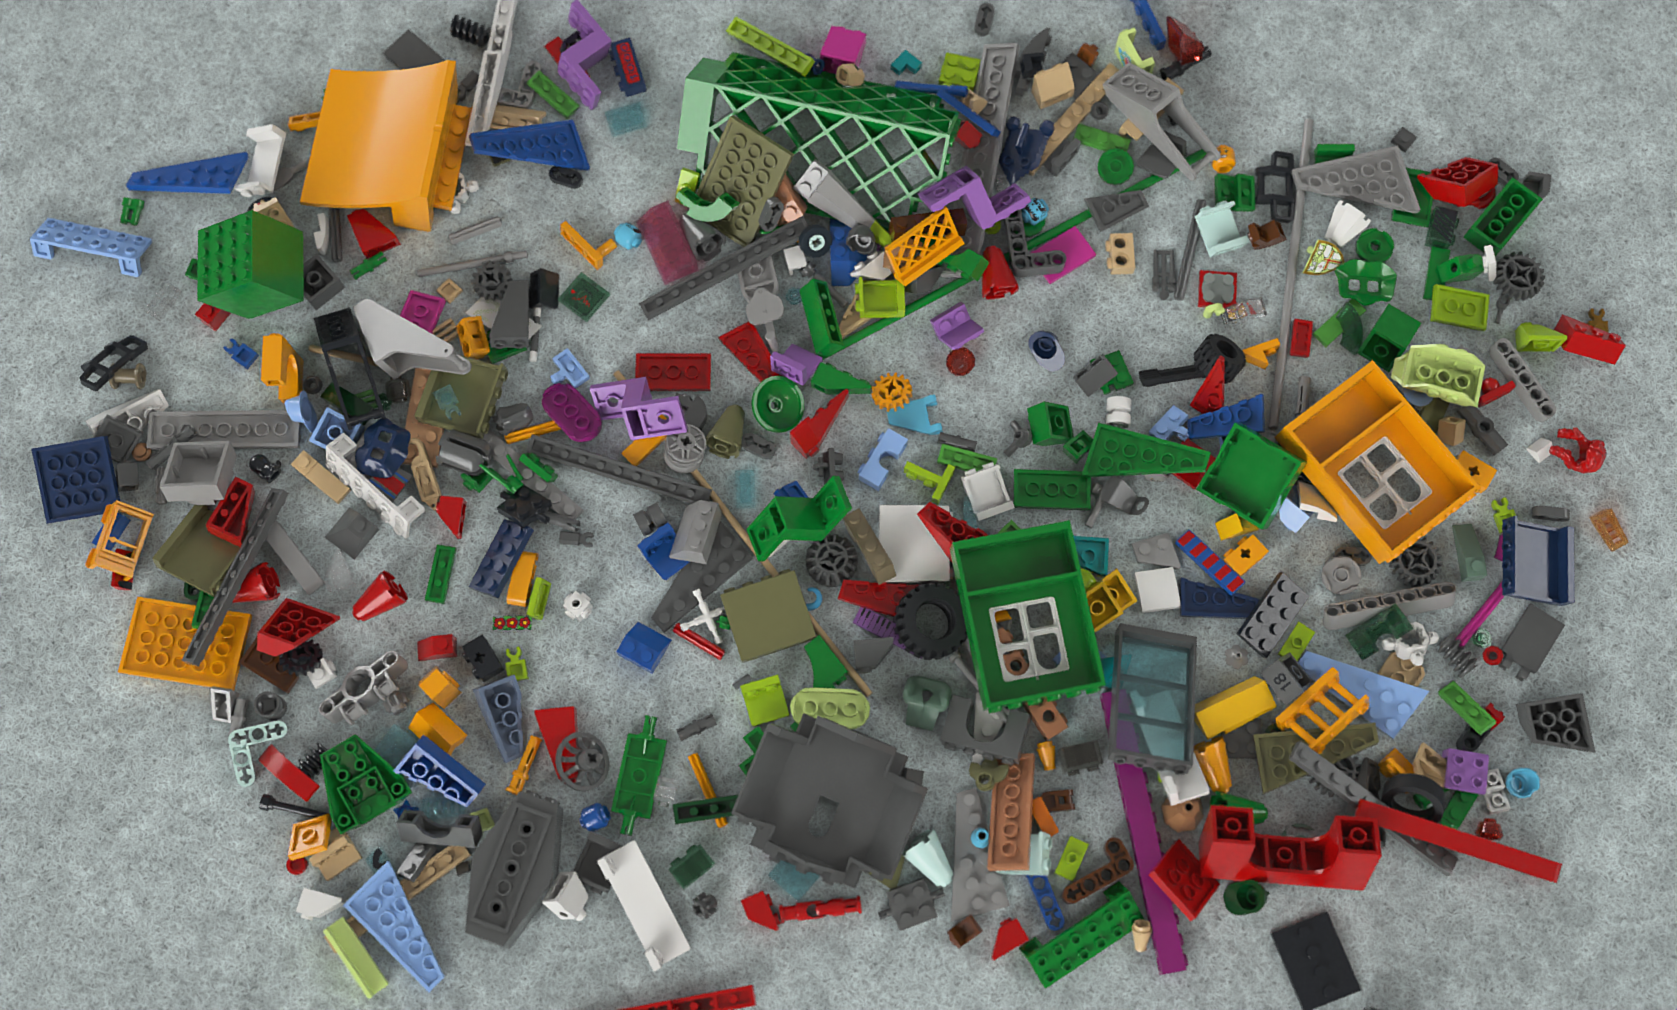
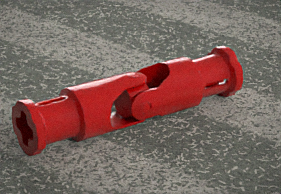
M857 895L856 898L843 899V897L833 898L827 902L815 900L799 902L792 906L779 905L781 923L795 919L798 921L820 919L826 915L836 917L844 916L845 913L851 912L862 913L860 895ZM816 904V916L808 914V906Z

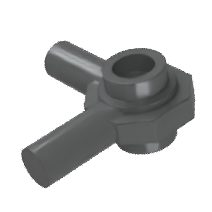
M1016 420L1010 423L1015 434L1014 442L1004 451L1008 457L1018 448H1025L1032 442L1031 432L1027 428H1021Z

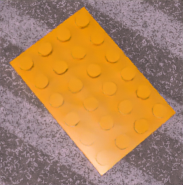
M137 596L118 672L210 688L212 686L227 688L234 691L241 665L239 661L243 657L253 615L227 611L222 625L214 636V641L210 644L205 654L204 660L199 666H194L181 660L197 629H193L191 626L196 605Z

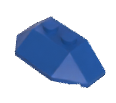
M830 218V234L832 237V245L830 246L831 286H850L857 279L851 277L850 273L855 270L854 266L861 261L865 262L868 259V254H861L857 250L853 252L846 245L847 234L852 228L839 220Z

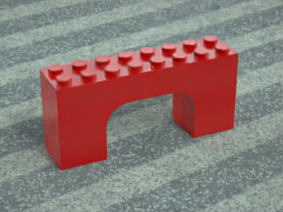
M1211 805L1198 841L1201 878L1237 881L1254 880L1262 883L1364 891L1382 856L1378 818L1336 815L1329 831L1324 835L1313 838L1255 833L1253 808Z

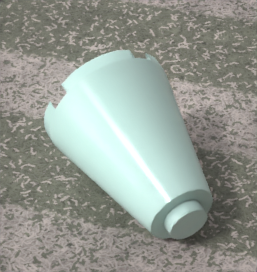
M932 828L931 831L929 829L914 838L910 847L906 845L902 855L936 886L941 885L945 887L952 881L953 872L936 831Z

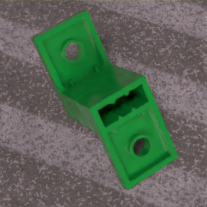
M832 476L813 498L775 496L746 529L757 560L765 561L784 540L822 541L852 509L840 476Z

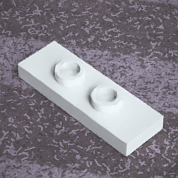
M1488 245L1484 246L1482 263L1484 274L1487 273L1489 281H1494L1496 279V258L1493 247Z

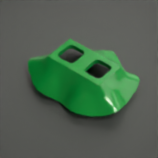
M1351 259L1335 269L1339 284V294L1342 298H1352L1364 306L1379 301L1389 302L1392 300L1397 274L1387 264L1381 261L1367 262ZM1349 280H1359L1360 290H1350ZM1368 281L1378 282V292L1368 291Z

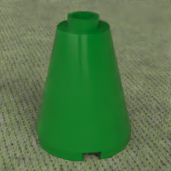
M1216 791V795L1211 796L1209 810L1211 805L1253 808L1254 825L1264 823L1268 817V809L1263 803L1222 791Z

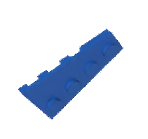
M1259 394L1254 398L1239 401L1237 404L1222 407L1220 410L1188 419V439L1227 436L1234 423H1242L1257 433H1265L1264 395Z

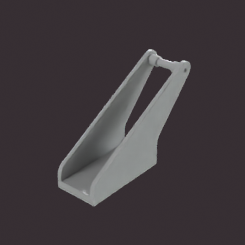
M1130 62L1103 83L1109 100L1189 180L1194 181L1205 165L1213 160L1218 161L1221 158L1219 151L1185 108L1178 87ZM1163 109L1207 153L1199 163L1191 167L1162 130L1156 115L1160 110Z
M370 299L363 300L353 306L374 363L393 379H396L412 368L462 375L470 372L472 368L471 362L456 354L454 347L446 341Z

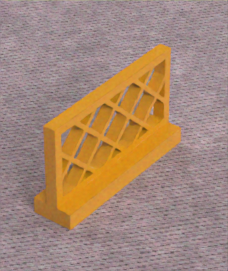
M945 206L943 209L932 213L884 249L894 269L893 275L895 279L904 286H907L964 245V241L958 235L948 208ZM944 214L945 217L942 224L937 223L939 216ZM930 225L928 233L922 234L924 227ZM936 226L941 227L938 236L933 235ZM949 228L951 232L943 237L945 229ZM915 236L913 244H907L909 238ZM920 237L926 238L923 247L918 246ZM936 239L935 244L928 248L930 240ZM900 247L898 255H893L892 250ZM905 248H911L908 257H903ZM916 249L921 250V253L913 258ZM901 260L906 261V264L899 269Z

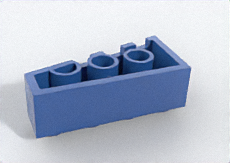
M424 734L393 770L397 774L402 773L408 776V779L415 783L418 781L426 785L432 791L437 790L443 793L444 797L465 807L472 803L486 785Z

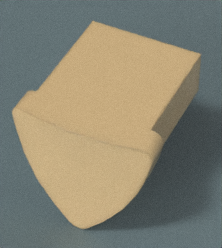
M971 90L968 91L967 97L960 99L963 104L977 114L987 104L984 98L979 97Z

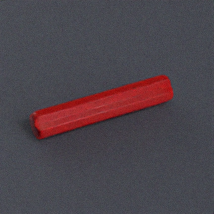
M680 623L674 626L673 632L719 660L724 657L725 650L690 629L683 632Z

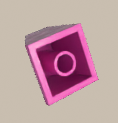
M831 26L820 52V59L825 63L823 71L837 74V68L840 65L853 63L859 68L866 45V34L859 30L853 31L842 26Z

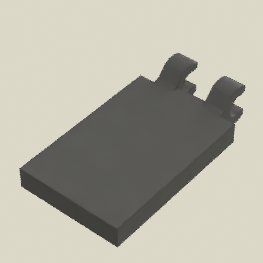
M409 29L383 52L384 56L401 70L446 61Z
M1529 604L1501 649L1505 656L1498 667L1505 671L1515 662L1521 666L1515 678L1523 682L1524 679L1528 678L1530 672L1533 674L1537 673L1565 625L1533 604Z

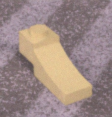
M304 450L291 463L299 473L337 504L351 491L349 487L344 485Z

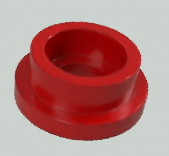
M1489 646L1483 651V659L1489 665H1498L1503 660V652L1497 646ZM1492 652L1496 653V654H1497V658H1496V659H1490V658H1489L1490 653H1492Z

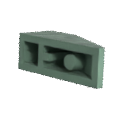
M1452 525L1461 582L1482 580L1487 576L1485 557L1473 525Z

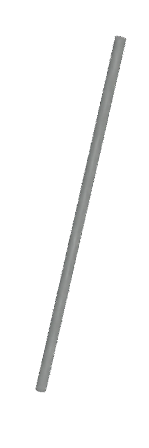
M1312 119L1304 120L1299 168L1309 166L1314 122ZM1297 188L1279 333L1281 345L1277 350L1268 427L1271 429H1278L1305 200V190Z

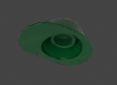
M1245 880L1228 885L1224 891L1223 898L1225 907L1230 913L1234 915H1247L1260 911L1266 904L1267 896L1270 893L1258 882Z

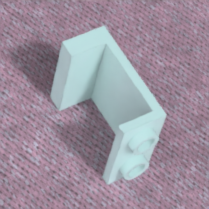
M1225 200L1217 203L1216 207L1213 208L1210 206L1203 207L1195 216L1210 258L1244 247L1249 243L1247 235L1240 237L1230 208L1235 205L1234 201L1227 203Z
M1045 832L1031 834L1029 870L996 872L1003 875L1049 876V870L1051 869V859L1049 857L1052 848L1050 834Z

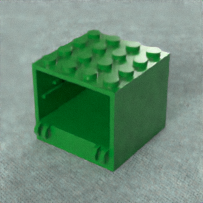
M254 210L198 230L197 301L247 319H252L304 301L303 231Z

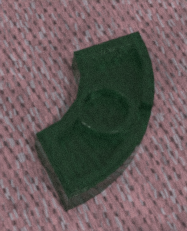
M1346 302L1336 316L1342 327L1340 344L1356 355L1363 340V326L1356 309L1351 303Z

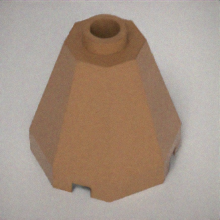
M1167 796L1161 805L1164 823L1177 833L1195 830L1204 817L1202 802L1198 797L1171 806Z

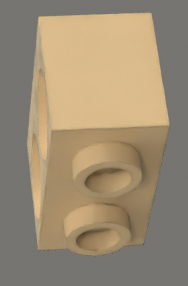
M1133 233L1110 234L1109 239L1105 242L1106 252H1109L1107 269L1111 270V275L1133 274L1135 270ZM1119 243V244H1121L1123 247H1122V248H1118V247H1116L1115 244ZM1116 261H1123L1124 265H1119Z

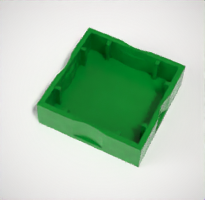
M1234 423L1221 446L1217 458L1209 466L1196 490L1217 503L1231 508L1240 517L1262 530L1268 529L1307 462L1242 423Z

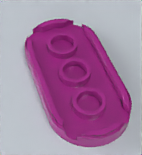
M557 383L544 391L542 398L544 411L570 439L577 442H586L592 440L600 433L602 429L600 414L576 388L567 383Z

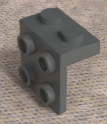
M1163 130L1185 158L1187 156L1186 140ZM1153 143L1137 161V167L1163 179H1167L1177 168Z

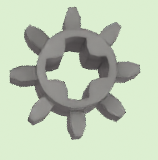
M394 691L387 696L386 702L383 705L388 713L393 712L394 715H397L407 709L406 703L409 700L404 692Z

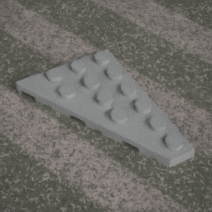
M1398 145L1296 168L1291 172L1296 188L1300 190L1410 213H1418L1420 211Z

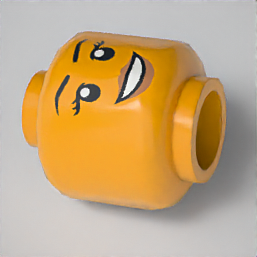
M1219 145L1216 149L1219 151L1221 158L1218 161L1213 160L1211 162L1212 167L1219 173H1228L1235 167V152L1229 146Z

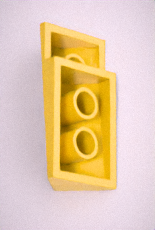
M1117 568L1086 590L1094 632H1097L1122 615L1125 609L1138 601Z
M1254 676L1196 703L1194 722L1207 740L1222 732L1227 734L1276 708L1277 705L1266 681Z

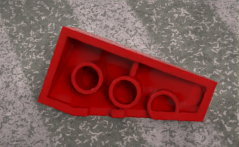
M847 389L831 399L827 404V408L820 407L812 419L808 416L790 431L791 444L806 459L809 456L814 457L819 452V447L849 398V391Z
M931 502L917 513L951 562L950 547L953 542L988 536L978 527L975 529L967 525L965 520L954 518L950 512Z

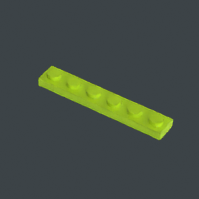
M737 16L734 17L726 29V32L804 77L815 63L811 57Z

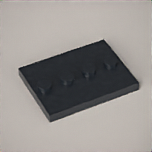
M1328 912L1270 934L1302 1010H1313L1361 991Z

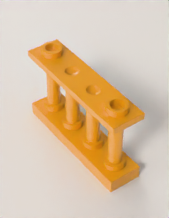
M1331 667L1275 718L1276 725L1282 732L1287 728H1291L1309 744L1308 747L1321 754L1326 745L1359 714L1363 715L1369 709V697L1365 694L1360 700L1357 699L1339 683V671ZM1329 689H1334L1353 706L1344 713L1325 697V693ZM1315 702H1320L1339 719L1329 726L1310 708ZM1301 715H1306L1324 733L1315 739L1297 724L1296 720Z

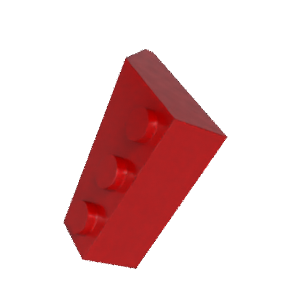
M1465 157L1448 163L1447 168L1432 169L1431 174H1419L1417 179L1433 199L1456 204L1459 207H1466L1498 185V164Z
M286 598L258 631L257 650L272 656H278L296 648L340 620V616Z

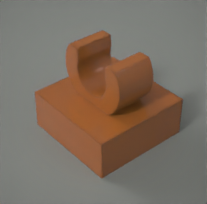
M1085 42L1081 46L1077 57L1092 67L1099 55V52H1097L1099 47L1095 44L1090 46Z

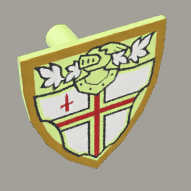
M1318 239L1314 247L1309 246L1307 248L1310 257L1302 273L1309 275L1329 273L1345 262L1343 255L1333 243Z

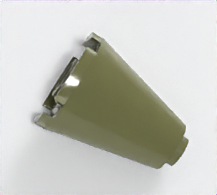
M735 404L728 406L705 437L706 445L710 448L709 451L712 454L729 459L730 456H735L734 458L739 456L745 412L741 406Z

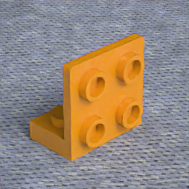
M1396 748L1392 749L1378 763L1379 771L1386 778L1405 773L1415 774L1413 765Z

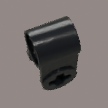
M1467 723L1456 742L1457 750L1469 752L1477 750L1492 730V727L1479 735ZM1465 740L1470 742L1471 748L1465 745Z

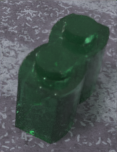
M701 844L698 846L692 845L685 851L687 853L686 856L682 859L677 857L669 864L671 867L668 870L683 890L716 865Z

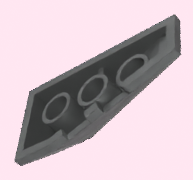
M1368 757L1364 758L1359 771L1360 774L1357 777L1358 781L1356 782L1380 800L1378 791L1381 789L1378 763ZM1348 804L1344 816H1355L1356 809ZM1379 827L1380 845L1385 847L1386 831Z

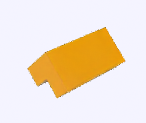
M433 702L416 712L408 727L419 739L424 734L449 755L467 737V734Z

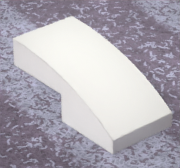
M320 213L317 216L321 231L314 232L317 250L323 256L326 255L329 246L330 224L326 214Z

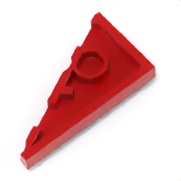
M1220 355L1189 405L1202 414L1214 412L1224 407L1225 358Z

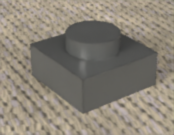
M1402 127L1393 137L1391 143L1395 146L1398 145L1402 151L1406 152L1417 139V136Z

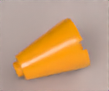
M1223 736L1211 738V741L1208 742L1203 741L1195 744L1193 747L1194 754L1211 790L1214 793L1216 791L1229 792L1232 781Z

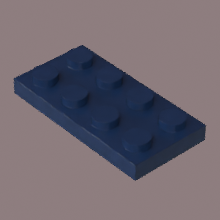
M504 519L469 587L499 599L534 530L529 526L523 528L513 521Z

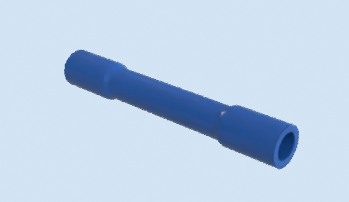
M896 81L895 87L922 93L937 94L939 89H943L956 97H967L968 93L967 86L921 84L908 81Z

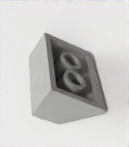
M698 500L685 507L669 555L670 558L707 564L722 517L718 503Z

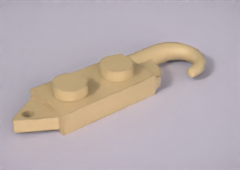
M410 438L409 445L415 444L420 454L412 460L411 469L421 501L436 511L437 501H439L442 495L431 460H429L424 443L417 438Z

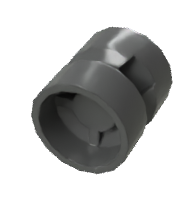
M657 502L648 506L647 511L641 510L633 514L643 536L654 532V528L658 529L667 523Z
M266 691L256 697L254 709L258 715L268 720L276 721L285 715L287 704L282 697L273 692Z

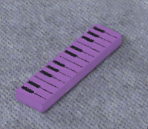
M860 607L853 620V624L880 638L893 637V645L903 650L906 646L903 643L900 645L897 640L899 635L894 633L896 624L893 621L872 610Z

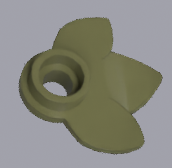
M995 758L994 760L984 759L981 765L971 762L969 767V774L975 780L977 788L981 791L991 790L995 783L1001 782L1006 778L1009 771L1008 765H998Z

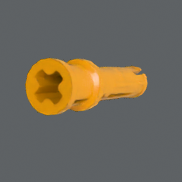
M533 735L530 736L518 768L512 772V780L509 787L505 789L507 792L517 795L522 791L525 782L529 780L528 772L542 739Z

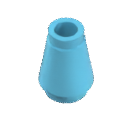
M984 828L975 829L971 834L972 844L977 848L988 846L989 832ZM979 833L985 834L984 840L979 839Z

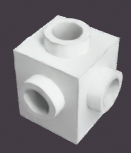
M577 591L573 594L570 593L565 598L563 607L566 609L565 614L572 620L576 618L581 622L592 612L591 599L583 592L581 594ZM579 601L580 605L578 607H574Z

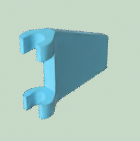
M935 394L909 401V404L904 403V408L902 409L899 406L896 412L893 408L887 412L890 425L928 435H937L943 432L941 423L930 426L927 407L937 405Z

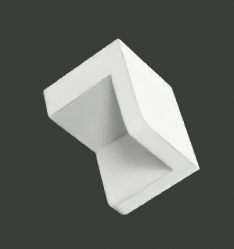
M800 246L783 249L790 276L793 275L794 269L807 266L804 252L800 249Z

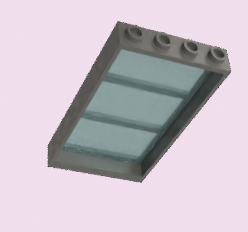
M1123 623L1119 624L1115 632L1108 760L1114 761L1117 764H1133L1140 768L1150 767L1157 771H1173L1175 774L1180 775L1187 774L1193 766L1197 637Z

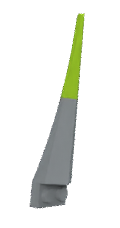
M814 159L796 182L793 189L806 198L807 202L851 228L857 225L869 227L875 235L876 243L884 248L886 245L891 244L890 234L857 201L830 169Z

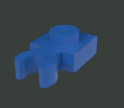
M231 338L230 341L234 344L233 347L227 348L224 346V350L228 354H233L231 358L248 370L260 355L244 343L239 347L236 340Z

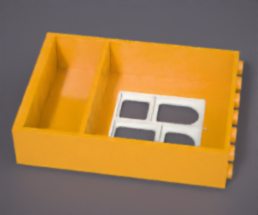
M1373 360L1295 418L1274 437L1284 449L1307 462L1302 470L1303 473L1379 564L1384 561L1389 563L1402 554L1405 549L1412 546L1450 514L1462 507L1464 503L1476 496L1477 494L1474 491L1480 488ZM1380 444H1384L1396 458V462L1383 472H1379L1367 458V454ZM1357 462H1360L1379 484V487L1365 498H1361L1343 476V473ZM1400 468H1405L1420 487V496L1414 502L1404 501L1387 482V478ZM1382 494H1387L1396 505L1397 512L1391 520L1378 518L1370 509V504Z

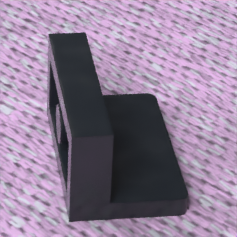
M542 268L530 273L529 308L534 309L535 307L540 308L542 306L553 309L558 308L559 274Z

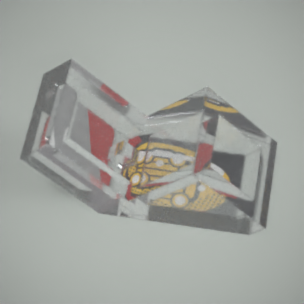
M1259 297L1243 300L1224 308L1225 313L1221 314L1224 327L1228 328L1241 326L1249 319L1265 317L1267 312L1263 298Z

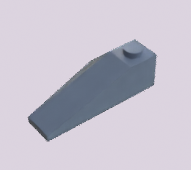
M515 675L472 689L504 763L522 757L524 753L521 722L522 697Z

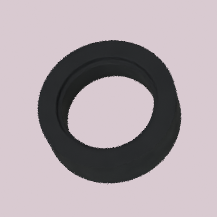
M1405 773L1391 777L1384 784L1381 801L1390 808L1435 823H1439L1444 814L1446 796L1444 790L1434 780L1419 774ZM1405 792L1416 793L1429 799L1433 805L1425 810H1411L1399 805L1393 797Z

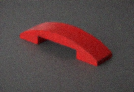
M270 744L258 758L275 777L306 802L320 787L312 778L286 758L273 744Z

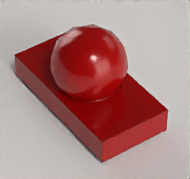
M1495 378L1484 379L1481 386V391L1484 395L1479 397L1478 408L1510 393L1516 386L1513 380L1500 386L1499 381Z

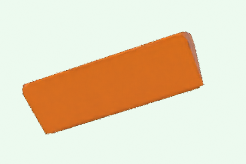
M1037 797L1033 799L1032 814L1041 831L1050 834L1051 838L1059 833V829L1042 798Z

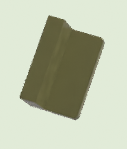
M1439 397L1433 398L1428 405L1422 407L1419 413L1420 417L1435 434L1438 431L1439 420L1444 417L1450 404Z

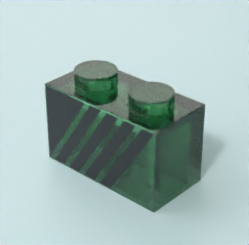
M1439 206L1434 208L1431 212L1424 246L1448 249L1454 245L1456 235H1453L1454 229H1457L1459 224V218H1457L1458 211Z

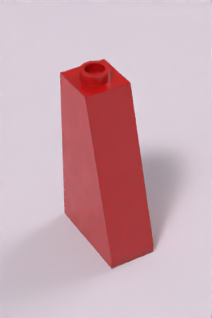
M574 706L534 710L558 779L563 781L557 771L556 753L565 737L578 732L577 710ZM577 737L571 739L569 744L579 750ZM564 747L562 757H576V755ZM561 762L564 773L576 765L575 762ZM580 770L575 771L567 778L575 783Z

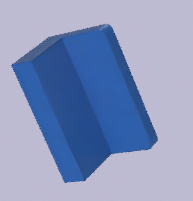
M117 513L109 537L119 539L131 520L123 514ZM103 526L91 542L96 546L101 535ZM108 540L105 549L111 551L116 542L112 543Z

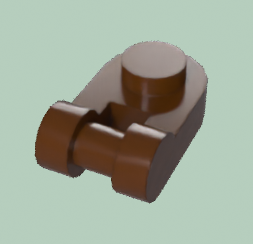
M1073 789L1048 791L1040 796L1049 812L1076 810L1075 803L1072 801V796H1074ZM1059 797H1064L1065 804H1059Z

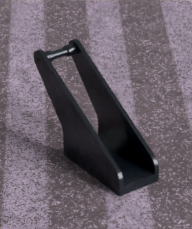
M351 308L315 317L314 322L319 342L348 430H352V426L358 425L360 422L373 418L375 420L382 417V420H385L386 416ZM357 342L378 409L371 410L372 412L349 417L329 350Z

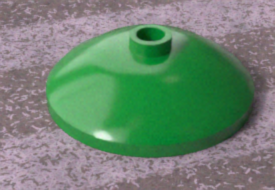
M772 376L764 379L757 385L752 396V411L757 422L763 428L771 432L782 433L793 429L801 421L805 405L803 394L796 383L783 376Z

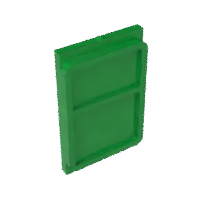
M1406 167L1420 211L1418 213H1410L1392 209L1391 221L1428 228L1433 198L1417 179V175L1422 173L1428 175L1431 172Z

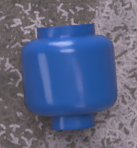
M595 803L582 809L579 821L584 829L595 832L608 826L611 815L606 805Z

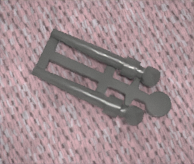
M1154 250L1152 291L1158 292L1159 286L1162 287V291L1159 293L1161 300H1166L1169 297L1166 287H1168L1169 292H1175L1176 288L1174 285L1176 284V278L1174 277L1173 250ZM1157 254L1161 255L1162 273H1158ZM1166 255H1170L1169 273H1166ZM1159 277H1162V283H1159Z

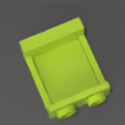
M859 277L858 283H855V294H859V300H856L855 306L860 318H895L905 316L903 284L897 280L863 281V277Z

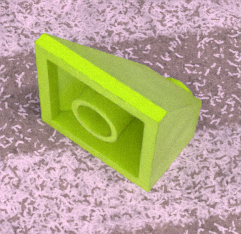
M1525 322L1520 324L1515 330L1517 352H1555L1567 340V335L1540 324Z

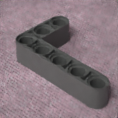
M1021 209L1011 213L1016 215V217L1009 216L1003 219L1010 266L1014 276L1022 278L1057 274L1064 270L1066 255L1062 251L1055 250L1028 254ZM1011 231H1017L1019 233L1013 234L1011 233ZM1014 248H1021V251H1016ZM1054 260H1059L1061 263H1060V264H1056V263H1054L1053 261H1054ZM1036 262H1040V263H1042L1043 265H1042V266H1037V265H1035V263H1036ZM1021 264L1024 267L1018 268L1016 265Z

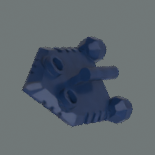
M1011 116L1007 120L1005 125L1009 132L998 162L1010 186L1040 165L1041 156H1043V151L1048 143L1047 140H1049V137L1055 130L1052 121L1044 120L1039 127L1040 130L1029 129L1030 125L1028 123H1023L1022 128H1020L1021 124L1018 117Z

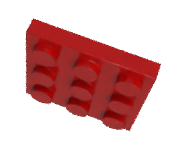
M1180 839L1174 841L1148 874L1190 921L1196 919L1220 886L1216 879L1200 877L1199 860Z

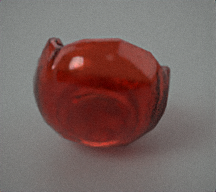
M965 347L950 351L946 357V367L955 376L967 375L975 366L973 352Z

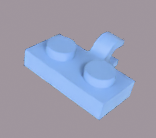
M568 348L552 358L560 370L550 376L553 384L562 383L566 378L574 388H577L590 379L588 373Z
M1173 405L1151 428L1149 435L1167 441L1175 435L1180 440L1185 441L1189 437L1187 434L1189 431L1182 425L1189 419L1188 414Z

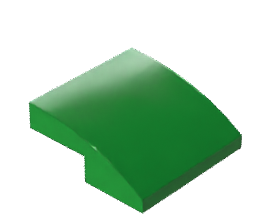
M1217 174L1214 176L1215 207L1217 203L1226 200L1227 203L1235 202V205L1230 208L1231 211L1251 212L1255 210L1254 176L1236 174L1235 176Z

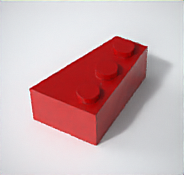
M1564 314L1561 315L1554 328V331L1567 335V340L1561 345L1564 351L1613 365L1616 364L1626 347L1625 343L1621 340L1622 337L1618 334L1608 333Z
M235 476L227 489L224 500H220L206 523L208 533L238 547L242 546L246 538L255 496L253 484Z

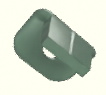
M922 676L909 677L903 690V700L908 704L906 725L933 731L939 712L945 711L950 703L952 694L950 686L945 682ZM922 691H929L933 695L928 701H924Z

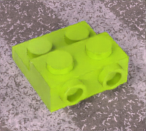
M946 52L938 85L967 86L968 91L974 92L981 59Z

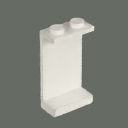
M273 124L247 129L246 136L256 141L257 144L248 182L234 186V189L241 192L242 196L252 197L253 195H264L265 193L273 192L286 132Z

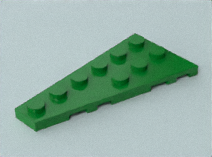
M1098 422L1082 477L1206 472L1211 452Z

